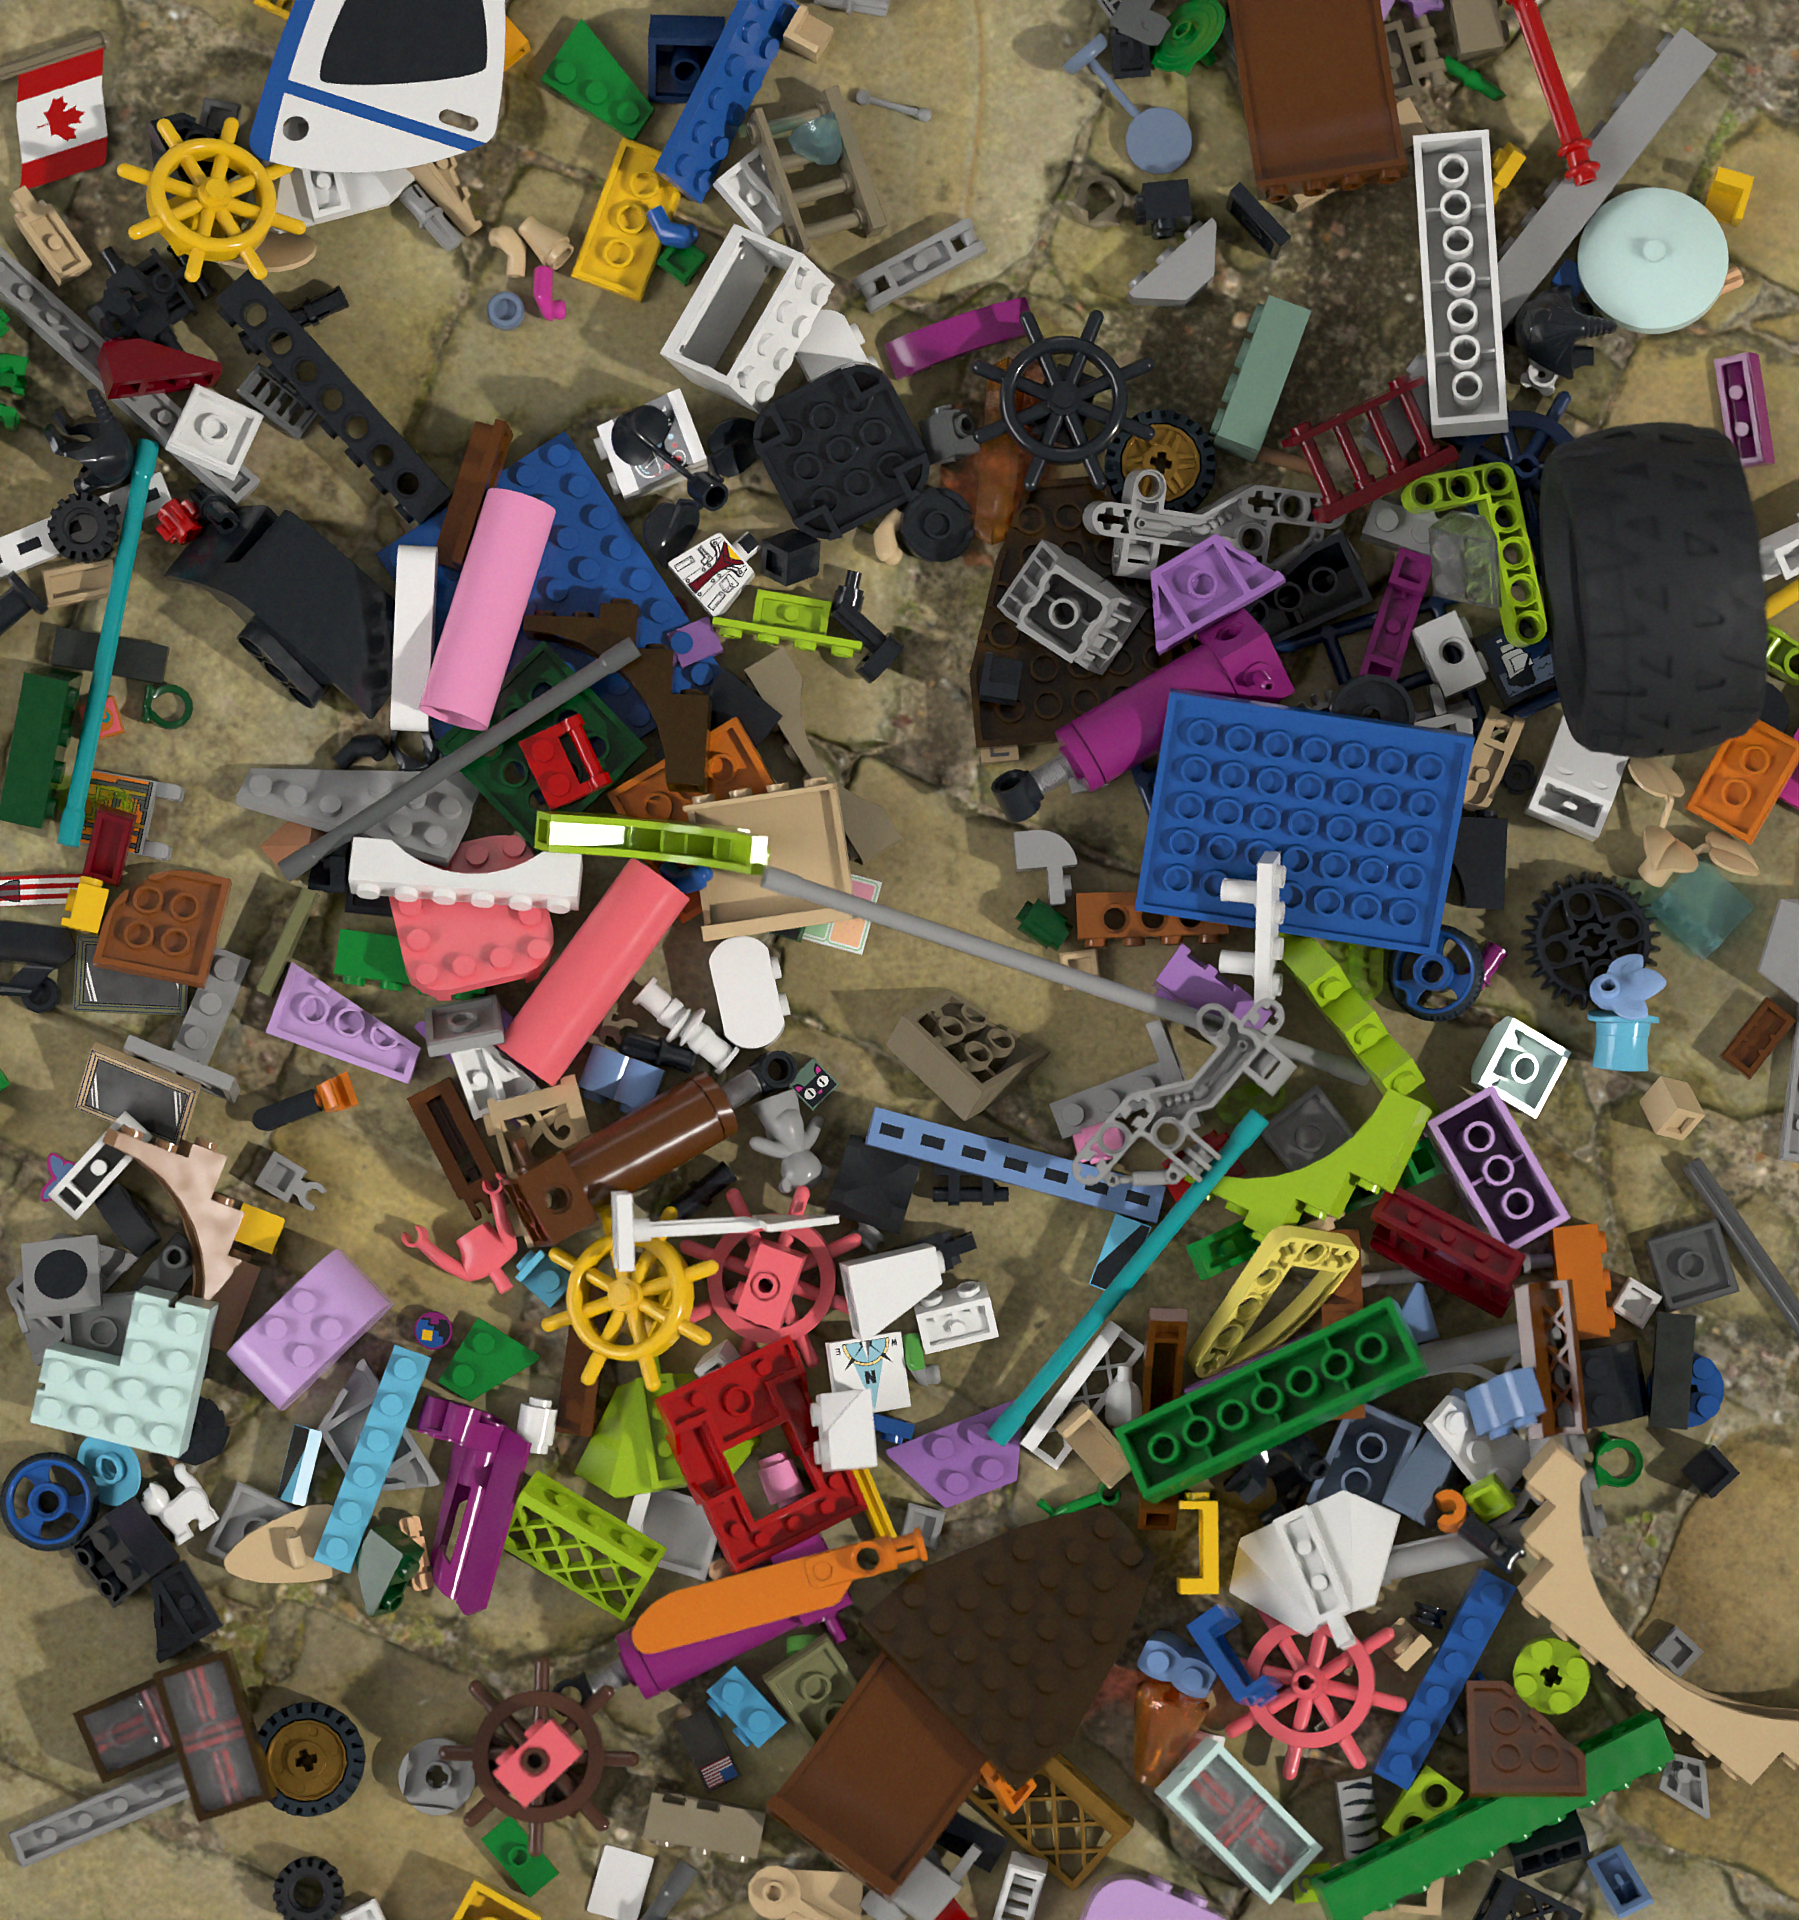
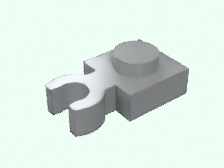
M276 1151L273 1152L254 1183L286 1203H289L293 1195H296L300 1204L305 1209L315 1211L317 1207L307 1200L308 1192L313 1189L323 1194L327 1192V1189L318 1182L306 1183L303 1181L308 1170Z

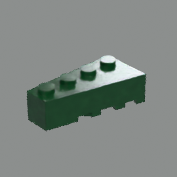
M38 664L24 672L0 801L1 821L42 829L49 824L50 820H55L59 807V799L55 798L58 784L62 783L65 774L66 762L63 761L66 748H68L72 737V721L79 699L83 673Z

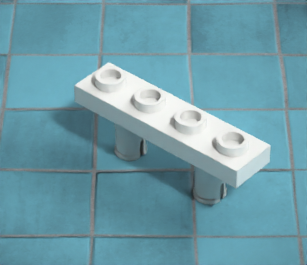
M1264 852L1257 863L1256 881L1224 878L1221 884V901L1251 903L1256 908L1255 952L1222 950L1219 958L1220 973L1252 975L1254 980V1004L1263 999L1274 1000L1276 996L1281 995L1283 987V974L1277 973L1278 960L1282 959L1284 951V939L1278 937L1279 924L1283 923L1285 915V903L1279 901V890L1284 887L1286 879L1285 865H1280L1281 852Z

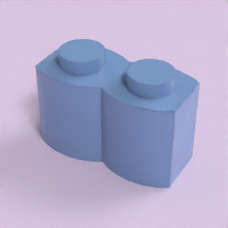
M594 1044L578 1087L585 1090L584 1098L602 1105L605 1104L606 1099L621 1103L619 1111L628 1113L658 1096L666 1071Z
M1532 1367L1506 1372L1464 1392L1477 1437L1489 1435L1491 1441L1512 1435V1427H1515L1517 1430L1538 1423L1536 1416L1546 1412Z
M1156 1630L1147 1640L1137 1662V1666L1146 1675L1160 1681H1171L1179 1691L1193 1698H1206L1214 1688L1219 1677L1201 1648L1190 1647L1180 1636L1165 1630Z

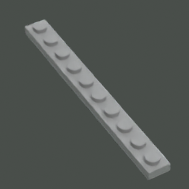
M0 247V301L105 394L97 357L103 342L106 341ZM160 393L111 399L158 443L166 448L183 411L168 396ZM170 452L214 493L222 495L232 509L243 502L260 484L261 480L243 464L233 481Z

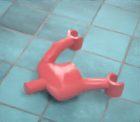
M500 1172L495 1173L498 1180L506 1176ZM488 1180L482 1182L483 1190L491 1198L498 1232L488 1221L459 1238L455 1243L459 1248L461 1261L454 1259L434 1245L428 1239L429 1233L427 1229L422 1225H415V1229L419 1234L416 1242L412 1241L411 1236L407 1232L402 1233L401 1239L406 1246L417 1247L439 1268L466 1282L490 1276L500 1294H504L513 1288L502 1267L517 1253L518 1247L503 1195L505 1191L501 1183H499V1188L494 1190Z

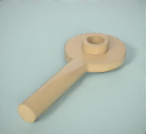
M780 1865L767 1866L759 1870L751 1879L748 1888L749 1901L753 1909L762 1917L771 1920L783 1919L796 1912L808 1920H840L801 1898V1883L796 1874L789 1868Z

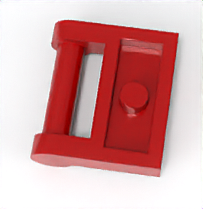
M580 713L518 742L550 811H555L612 783L609 773L603 771L582 727L585 725V722ZM568 733L590 777L588 781L580 784L559 739Z

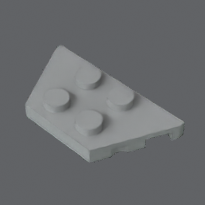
M57 1232L51 1240L72 1238L73 1236ZM99 1244L102 1293H107L138 1258L130 1252ZM21 1271L8 1285L6 1291L16 1311L22 1334L25 1335L30 1348L31 1358L37 1366H40L43 1363L45 1349L56 1341L62 1342L64 1340L62 1315L35 1319L26 1318L23 1273Z
M365 1358L358 1362L346 1385L335 1399L330 1411L317 1428L322 1431L324 1441L345 1475L380 1385L378 1378ZM407 1425L382 1491L432 1487L442 1483Z

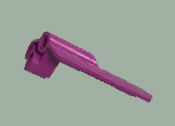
M425 1395L416 1427L418 1428L417 1432L454 1442L430 1559V1565L433 1568L432 1577L437 1588L446 1597L456 1601L463 1615L469 1616L487 1609L532 1443L510 1429L508 1423L496 1415L463 1404ZM468 1500L450 1561L446 1556L458 1507L461 1502Z

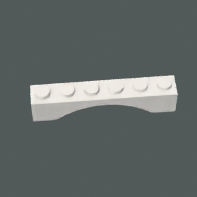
M353 837L348 880L351 893L365 899L391 896L399 901L414 902L418 898L431 899L435 903L442 905H452L457 901L470 902L472 905L480 908H489L496 904L509 905L510 908L519 911H527L535 907L547 908L550 912L564 914L570 910L579 911L583 863L582 854L543 851L529 861L506 870L481 874H463L441 870L425 864L403 851L392 840Z

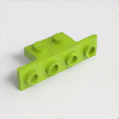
M758 589L752 623L713 617V628L720 630L719 635L726 638L741 639L742 634L757 636L756 642L766 645L778 646L779 640L793 642V648L801 651L816 652V647L831 649V655L842 658H853V653L862 654L863 642L827 636L832 607L831 601Z

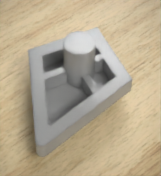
M1674 1753L1675 1759L1665 1763L1666 1767L1662 1770L1658 1789L1705 1819H1709L1710 1808L1706 1761Z

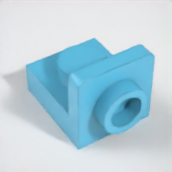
M542 1249L536 1254L530 1250L516 1265L520 1272L515 1278L523 1283L550 1309L565 1294L570 1274L560 1265L551 1261L549 1255Z

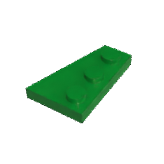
M581 18L540 81L627 139L636 141L655 113L654 108Z

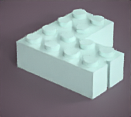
M145 1285L135 1292L122 1357L56 1341L45 1349L39 1382L45 1384L37 1389L30 1423L179 1458L189 1448L219 1303L185 1295L177 1301L179 1293ZM174 1302H176L175 1308H174V1307H170V1305H172Z

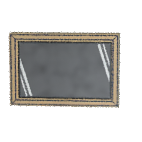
M95 1042L90 1051L74 1108L110 1123H114L126 1111L154 1136L152 1140L156 1141L158 1138L179 1147L181 1139L185 1140L201 1084Z

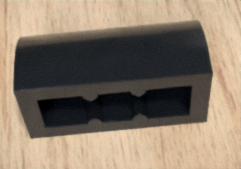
M1576 1809L1565 1814L1566 1817L1563 1821L1551 1826L1544 1825L1532 1831V1835L1528 1839L1518 1843L1510 1842L1505 1845L1517 1879L1590 1856L1586 1833Z

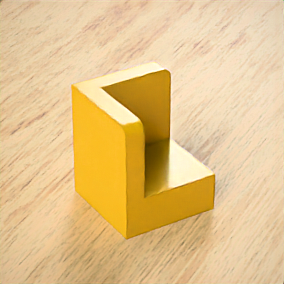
M1719 166L1713 174L1704 207L1710 211L1717 222L1737 227L1743 219L1755 177Z
M243 1203L240 1211H243L244 1215L234 1240L276 1255L278 1250L276 1244L284 1227L285 1219L250 1204Z

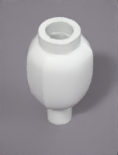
M1117 1366V1382H1114L1107 1391L1105 1419L1106 1423L1113 1427V1429L1142 1416L1141 1391L1132 1382L1133 1366Z

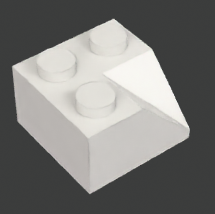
M871 1388L817 1395L816 1403H811L810 1406L812 1426H818L819 1440L814 1442L815 1464L822 1465V1472L868 1469L877 1466Z

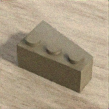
M655 1787L652 1791L642 1838L650 1839L651 1843L665 1847H673L674 1844L689 1846L688 1851L703 1855H711V1851L727 1853L726 1859L748 1863L749 1857L757 1859L766 1810Z

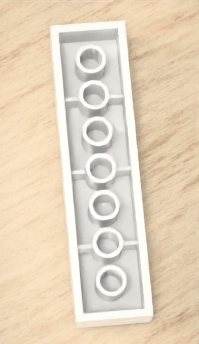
M1489 129L1414 135L1413 145L1433 438L1507 433L1509 429Z

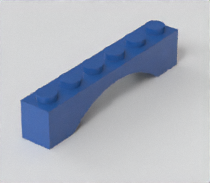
M1478 1567L1460 1600L1448 1630L1426 1673L1370 1768L1373 1772L1407 1791L1409 1790L1517 1587Z

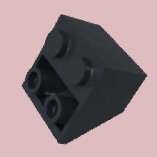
M135 1496L103 1516L81 1536L82 1539L78 1543L68 1547L78 1564L85 1569L97 1585L101 1595L109 1601L113 1608L150 1582L151 1579L163 1572L180 1557Z

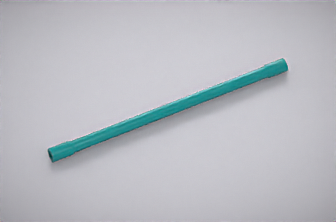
M148 439L137 440L134 466L131 470L132 479L67 803L62 813L57 844L79 848L85 820V806L150 481L154 475L160 443Z
M1251 1108L1233 1130L1228 1141L1219 1150L1218 1154L1222 1156L1219 1161L1215 1158L1211 1160L1209 1165L1212 1168L1209 1171L1204 1169L1200 1174L1203 1180L1200 1183L1196 1180L1192 1183L1018 1398L1004 1410L987 1431V1434L995 1442L1005 1447L1023 1425L1027 1415L1243 1151L1252 1145L1270 1123L1256 1110Z

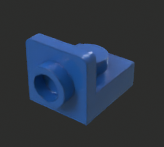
M873 1413L874 1430L881 1432L880 1439L897 1444H902L903 1438L912 1439L915 1423Z

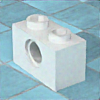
M1455 610L1414 628L1411 632L1412 639L1433 684H1437L1438 688H1441L1444 701L1483 684L1487 679L1485 673L1489 669L1485 658L1480 651L1474 652L1469 638L1473 637L1471 628L1464 616L1459 618ZM1452 645L1460 650L1462 658L1459 663L1451 664L1445 661L1442 655V650L1445 646Z

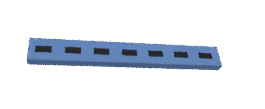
M875 1107L873 1110L865 1145L1154 1224L1158 1221L1166 1186L1163 1185L1133 1187V1183L1118 1184L1116 1187H1110L1104 1180H1101L1098 1184L1084 1185L1073 1176L1072 1160ZM1079 1163L1082 1167L1081 1177L1086 1178L1088 1175H1092L1095 1178L1098 1176L1099 1171L1096 1167ZM1112 1172L1113 1174H1116L1117 1176H1126V1175H1123V1174H1119V1173Z

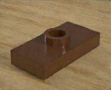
M1765 997L1719 1057L1746 1079L1750 1080L1793 1026L1796 1019L1771 999Z

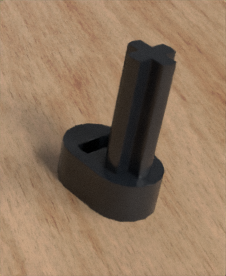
M845 598L834 608L835 610L830 615L858 641L863 642V646L869 650L855 668V672L870 684L895 660L903 650L904 644L891 632L886 635L882 633Z

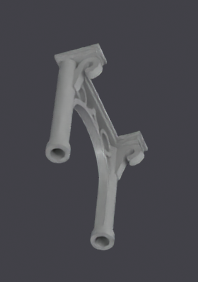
M1518 1323L1418 1345L1430 1372L1417 1379L1449 1372H1464L1480 1376L1489 1381L1498 1375L1474 1364L1512 1356V1358L1507 1362L1503 1374L1512 1371L1513 1367L1522 1361ZM1557 1325L1550 1332V1341L1554 1347H1556V1341L1562 1340L1560 1328ZM1560 1363L1554 1371V1380L1564 1390L1566 1388L1564 1379L1570 1378V1372ZM1563 1402L1558 1409L1559 1426H1574V1410ZM1526 1427L1531 1461L1551 1437L1540 1439V1442L1538 1439H1530L1529 1428ZM1585 1434L1561 1435L1564 1448L1577 1457L1585 1467L1582 1454L1589 1453ZM1593 1468L1586 1469L1587 1473L1580 1479L1579 1511L1582 1537L1593 1535L1594 1539L1602 1538L1600 1529L1607 1528L1602 1504L1594 1506L1591 1492L1598 1490ZM1525 1486L1517 1499L1516 1507L1488 1524L1497 1532L1519 1545L1523 1550H1526L1523 1546L1526 1541L1519 1529L1529 1518L1512 1520L1522 1511L1530 1498L1539 1507L1543 1503L1530 1494ZM1458 1532L1394 1545L1391 1548L1381 1586L1390 1585L1391 1580L1488 1559V1557L1460 1537ZM1500 1544L1494 1552L1501 1556L1507 1548Z

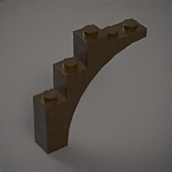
M625 598L611 599L610 603H600V617H594L593 613L582 611L573 612L572 617L557 616L556 612L548 610H538L534 612V615H524L523 630L527 639L558 643L582 651L595 659H598L603 652L629 636L641 653V656L616 671V673L632 686L648 707L658 727L665 753V774L668 790L670 792L707 793L712 712L709 695H703V691L697 689H683L680 694H675L677 663L675 652L673 649H668L667 645L657 643L646 644L645 649L640 648L642 613L638 604H633L632 600Z

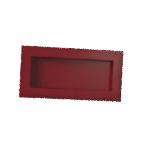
M104 804L98 807L82 876L119 886L122 881L137 815Z

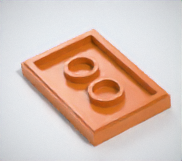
M1759 719L1745 735L1726 740L1725 743L1720 744L1684 808L1747 844L1752 845L1799 763V741Z

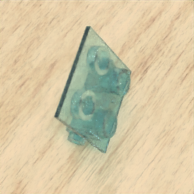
M1700 855L1697 858L1699 863L1697 869L1690 873H1682L1651 905L1649 910L1696 956L1704 961L1755 907Z

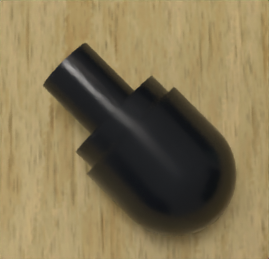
M852 570L847 571L844 586L838 585V589L835 590L832 612L845 598L861 612L864 602V591L859 590L862 573Z

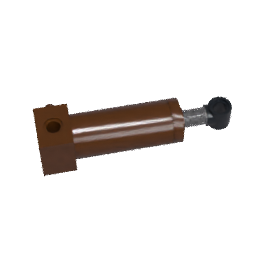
M785 1051L766 1052L760 1054L752 1064L748 1065L745 1072L720 1086L706 1072L700 1071L557 1153L544 1154L534 1158L523 1137L520 1136L512 1140L510 1146L521 1166L499 1181L535 1247L554 1246L599 1220L597 1214L611 1206V1191L626 1190L632 1194L735 1135L738 1132V1125L733 1112L734 1108L736 1109L759 1094L764 1096L775 1089L789 1086L797 1076L798 1067L796 1061ZM772 1060L776 1061L781 1068V1074L776 1081L769 1076L767 1071L768 1065ZM547 1193H549L552 1198L550 1208L546 1203Z

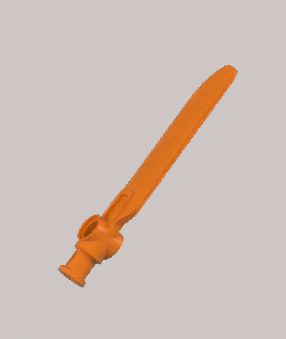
M916 1527L912 1533L890 1538L889 1535L864 1540L671 1592L654 1602L639 1617L632 1630L634 1645L643 1654H653L834 1606L840 1602L853 1580L896 1570L898 1564L916 1559H921L923 1562L928 1561L921 1529ZM910 1545H914V1546H915L914 1548L907 1549V1550H903V1551H900V1552H897V1551H896L897 1549L903 1548V1547H906V1546H910ZM865 1547L875 1549L879 1555V1563L872 1569L862 1568L857 1561L858 1552Z

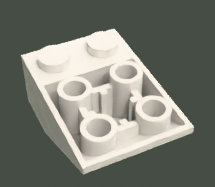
M1563 714L1523 814L1589 841H1595L1599 838L1629 757L1613 756L1610 753L1590 752L1573 739Z

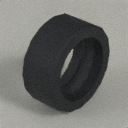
M117 1183L95 1200L96 1207L110 1228L137 1258L162 1241L159 1232L149 1217L121 1184Z

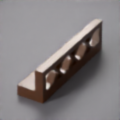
M495 419L494 425L475 421L436 547H438V567L462 572L487 490L497 488L514 435L506 421Z
M1572 1279L1534 1281L1514 1285L1522 1368L1532 1367L1546 1412L1536 1416L1538 1423L1528 1427L1529 1438L1544 1439L1554 1435L1588 1433ZM1561 1288L1563 1305L1557 1313L1547 1305L1545 1289ZM1556 1325L1566 1333L1567 1343L1561 1351L1554 1347L1550 1341V1332ZM1560 1363L1570 1372L1571 1382L1564 1390L1554 1380V1371ZM1563 1402L1574 1410V1426H1559L1558 1409Z
M591 1283L589 1302L607 1296L608 1292ZM610 1311L592 1317L601 1333H603L607 1325ZM569 1325L555 1432L593 1437L602 1369L594 1384L587 1386L582 1383L581 1375L593 1350L582 1342L572 1325Z

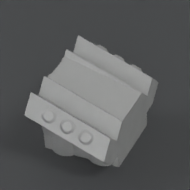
M1041 539L997 605L1006 617L1017 623L1016 627L1068 662L1072 663L1075 661L1085 669L1103 675L1148 609L1138 598L1125 593L1117 584L1104 579L1087 568L1079 559L1065 554L1057 545Z

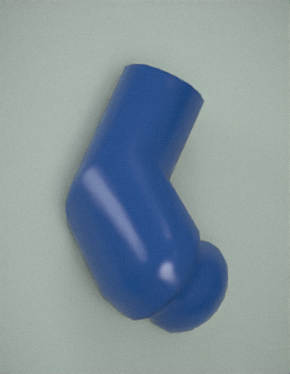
M657 206L646 213L658 240L663 245L686 249L698 241L699 233L696 227L691 224L685 226L671 223L663 206Z
M665 861L659 869V874L683 893L702 890L707 886V882L713 878V871L710 867L696 865L695 868L684 870L675 862Z

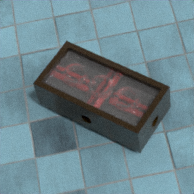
M232 1648L152 1674L198 1823L272 1800L277 1796Z
M219 1649V1650H216V1651H214V1652H211V1653H209V1654H207V1655H210V1654H213V1653H216V1652H220V1649ZM154 1678L73 1713L102 1784L176 1752Z

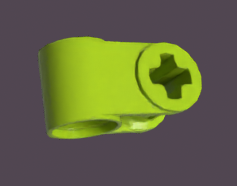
M1767 623V638L1770 641L1767 671L1787 684L1799 686V675L1794 674L1789 667L1790 659L1799 658V643L1791 639L1779 628Z

